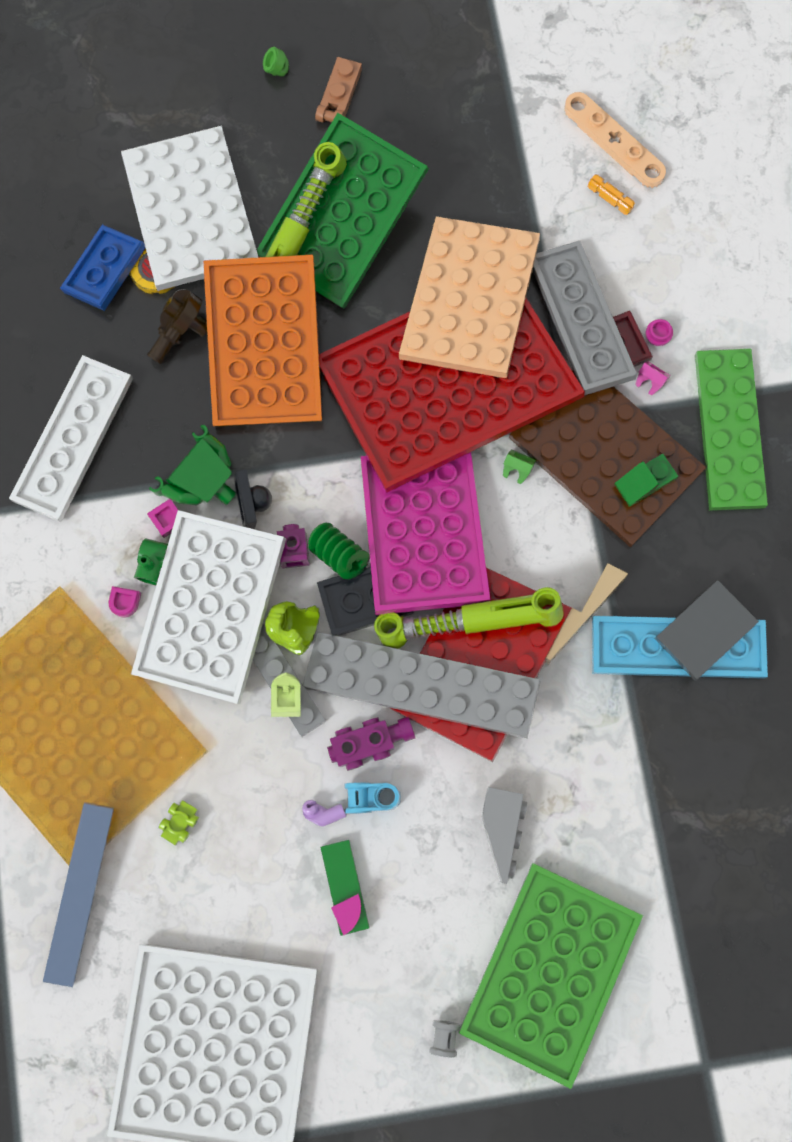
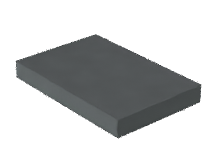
M717 580L654 639L696 681L759 621Z

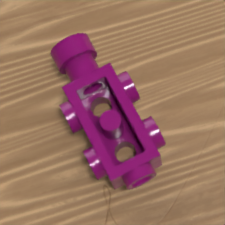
M377 717L362 722L363 727L352 731L351 727H346L335 731L336 737L330 738L331 746H328L327 749L332 763L337 762L338 767L346 766L347 771L363 766L362 760L373 757L374 761H379L390 757V751L395 749L394 742L403 739L406 742L416 737L409 717L399 719L398 723L387 726L385 720L379 721ZM374 733H378L381 736V741L378 744H373L370 741V737ZM350 742L353 745L352 752L344 753L343 745Z

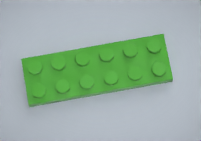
M752 350L697 351L695 354L709 510L766 508L768 503Z

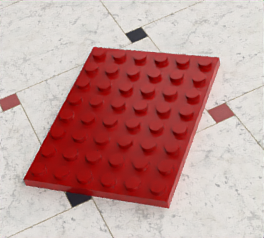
M527 298L524 303L507 379L400 360L399 351L410 312L319 354L320 371L386 493L583 398L585 395V391Z

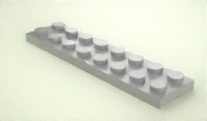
M317 632L303 687L528 739L540 679Z

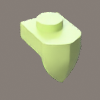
M284 672L272 681L271 717H301L300 682L290 673Z

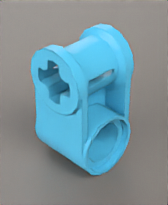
M389 783L344 784L345 789L348 790V808L345 809V814L390 811L398 807L401 801L400 791ZM384 789H392L395 794V799L390 805H383L380 802L379 796Z

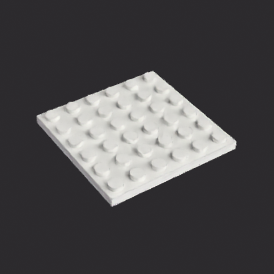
M140 944L107 1136L142 1142H294L318 968Z

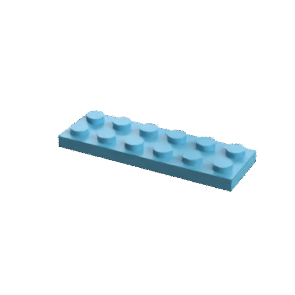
M593 616L592 674L691 677L654 639L676 618ZM758 620L759 622L701 677L767 678L766 620Z

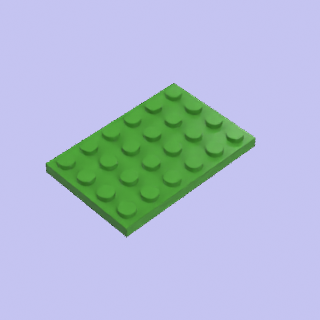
M532 863L460 1027L459 1034L572 1089L643 915Z

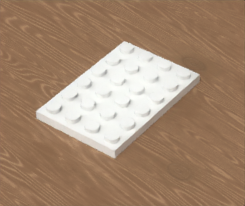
M221 126L121 151L157 291L204 279L203 260L258 258Z
M178 510L131 674L241 704L286 538Z

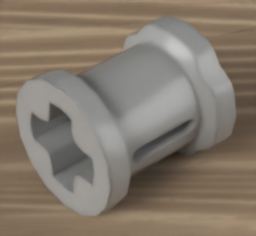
M434 1020L433 1047H430L429 1053L442 1057H457V1051L454 1048L456 1031L460 1030V1024L445 1020Z

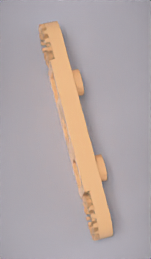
M575 92L567 97L564 110L568 118L577 123V126L627 172L632 176L634 175L643 186L646 185L648 188H654L659 184L661 185L666 174V168L660 160L589 96L582 92ZM582 102L581 104L585 108L579 111L574 110L571 107L572 103ZM619 137L620 139L619 142L614 141L611 143L610 138ZM648 168L649 170L652 168V170L658 171L659 175L656 178H650L646 175L645 171Z

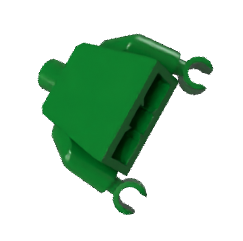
M201 425L200 427L204 434L197 436L194 432L192 433L196 445L167 478L166 481L169 484L157 476L154 479L161 483L158 489L149 487V490L157 496H164L180 504L197 506L201 503H208L215 496L227 505L236 495V492L225 484L232 474L230 470L231 462L225 445L211 435L205 425Z

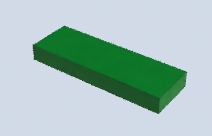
M350 840L320 847L333 905L335 906L357 894L360 896L361 913L359 920L347 934L370 929ZM338 924L340 936H342L343 933H342V931H341V929H340V927H339V924Z

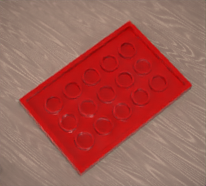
M486 568L490 601L533 595L536 592L523 584ZM562 603L564 610L563 618L554 626H544L536 623L466 634L465 631L456 632L455 630H452L451 633L444 631L443 634L437 632L435 636L430 633L420 654L537 679L547 660L546 657L572 607ZM545 605L542 609H550L554 605ZM462 606L444 608L442 612L448 614L451 610L452 613H455L457 609H462ZM390 708L396 713L409 717L410 720L491 762L496 758L508 735Z

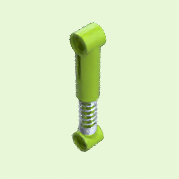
M324 142L316 148L314 153V169L311 173L312 176H309L311 181L306 183L307 188L303 190V196H299L300 202L296 203L297 208L292 210L293 213H291L289 218L285 217L266 257L297 256L310 231L307 228L309 225L308 220L313 218L312 213L316 211V205L320 204L318 201L320 197L323 198V191H327L325 189L326 185H330L333 178L342 174L347 165L344 154L334 143ZM336 155L335 161L332 164H325L328 156Z
M544 587L538 589L533 595L462 605V609H457L455 613H452L450 610L448 614H444V612H442V615L434 613V616L427 614L426 617L422 618L419 615V618L416 619L412 616L405 618L394 612L381 614L375 620L374 629L384 646L399 649L405 645L408 639H415L416 636L420 638L423 634L426 637L430 633L435 636L437 632L443 634L444 631L451 633L452 630L456 632L465 631L466 634L536 623L544 626H554L562 620L564 610L559 593L555 589ZM545 605H554L550 609H542ZM396 628L392 633H387L390 629Z

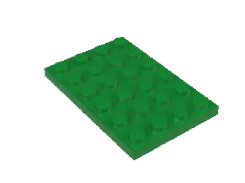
M337 112L319 145L324 142L334 143L344 154L347 165L342 174L333 178L330 185H326L325 189L327 191H323V198L320 197L318 201L320 204L316 205V211L312 213L313 218L308 220L309 225L307 228L310 231L297 256H314L316 292L345 309L429 168ZM314 153L256 250L258 256L266 257L285 217L289 218L291 213H293L292 210L297 208L296 203L300 202L299 196H303V190L307 188L306 183L311 181L309 176H312L311 173L314 169ZM336 155L328 156L325 164H332L335 161Z

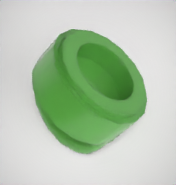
M271 47L266 52L263 59L265 72L274 76H285L287 74L289 63L283 50Z

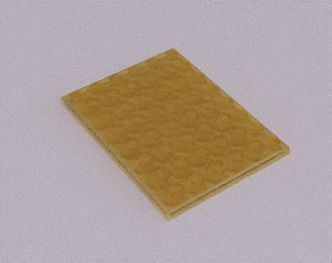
M59 586L0 638V785L63 860L70 865L84 802L114 808L106 842L107 845L198 762L208 750L142 677L131 674L133 666L67 592Z

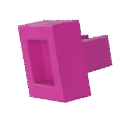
M647 361L639 370L636 386L640 387L645 380L650 379L652 381V388L648 394L653 395L665 385L671 375Z

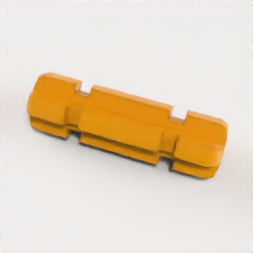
M595 174L590 179L588 188L595 193L598 191L601 198L614 207L618 206L620 212L628 215L634 208L635 202L628 196L623 197L624 193L609 182L604 183L605 179Z

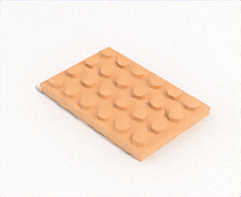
M436 217L399 351V359L507 379L540 241V233Z

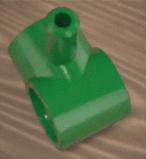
M148 538L142 541L137 557L138 565L134 575L135 579L147 584L157 585L168 547L167 543Z

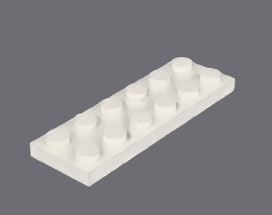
M82 355L9 497L12 502L59 522L62 521L133 380L130 374Z

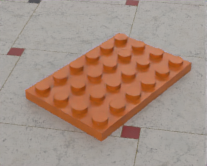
M298 255L203 260L213 426L323 421L314 256Z

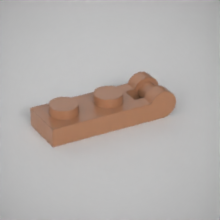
M337 57L322 101L316 110V121L322 123L325 121L332 122L337 112L346 116L362 71V63Z

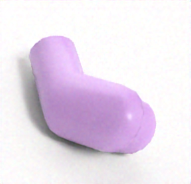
M308 800L302 807L304 817L321 827L346 817L342 804L326 809L317 804L316 801Z

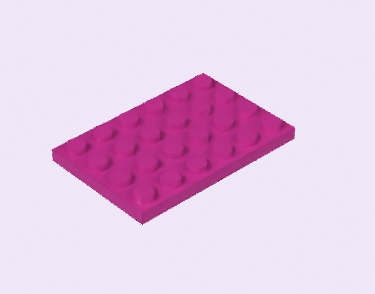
M471 452L387 493L367 456H360L375 615L460 607L462 605L490 601Z

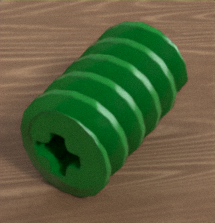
M325 522L318 525L309 537L308 547L310 552L327 566L331 567L343 579L355 578L364 571L369 563V553L362 550L353 540L348 539L344 533H341L338 528L333 527L331 523Z

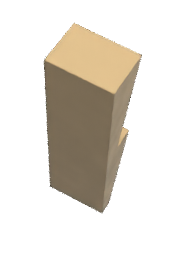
M610 564L606 565L582 612L574 608L571 609L546 657L545 663L550 664L624 582L628 573Z

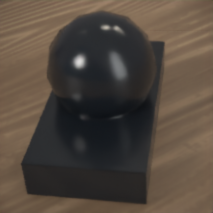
M247 469L238 470L235 473L234 484L243 527L255 529L257 523L255 512L267 510L271 506L272 495L269 489L261 485L250 488Z

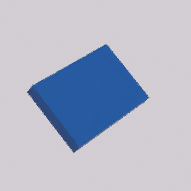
M101 225L60 289L65 294L105 311L145 250L144 242Z

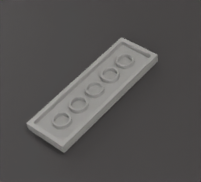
M580 240L536 253L533 273L575 376L585 391V395L636 380V370Z

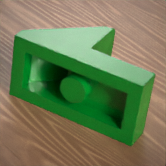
M661 454L647 463L642 461L615 482L614 485L628 506L631 507L675 481L678 475L664 454Z

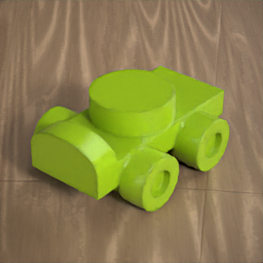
M183 800L180 805L173 803L168 810V813L173 815L171 820L169 821L164 818L158 827L163 830L161 837L174 845H177L179 841L184 843L190 834L186 829L189 826L193 828L199 819L195 815L198 809Z

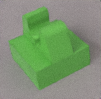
M511 449L503 463V477L507 478L510 471L516 469L519 473L517 483L522 484L531 473L536 460Z

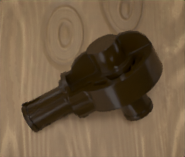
M186 289L176 291L169 298L160 315L161 325L157 329L160 336L150 352L147 353L150 358L162 364L174 344H181L179 338L188 328L198 333L201 337L207 332V321L198 315L202 305L201 298Z

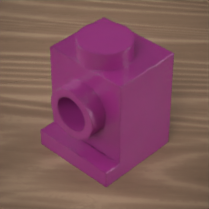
M298 524L284 525L282 531H277V535L286 538L280 560L282 569L310 566L305 528L299 529ZM288 541H297L294 547L287 546Z

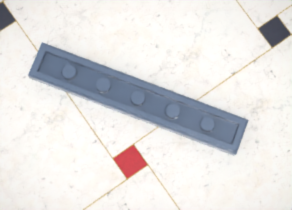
M88 802L83 804L43 982L67 987H73L113 816V807Z

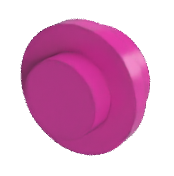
M664 319L654 320L646 328V338L655 346L666 345L672 339L673 328Z

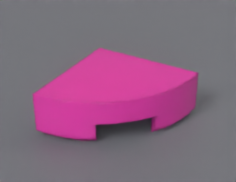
M359 894L331 907L343 935L349 933L359 920L361 913Z

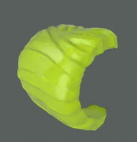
M288 601L272 606L265 620L267 635L275 643L285 647L292 653L302 655L311 645L317 631L320 617L319 608L314 605L299 609L295 603Z

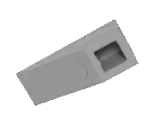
M488 787L482 812V821L500 882L507 884L508 878L513 879L515 874L516 861L512 860L513 849H519L522 831H518L517 827L519 819L525 818L527 802L522 801L523 794Z

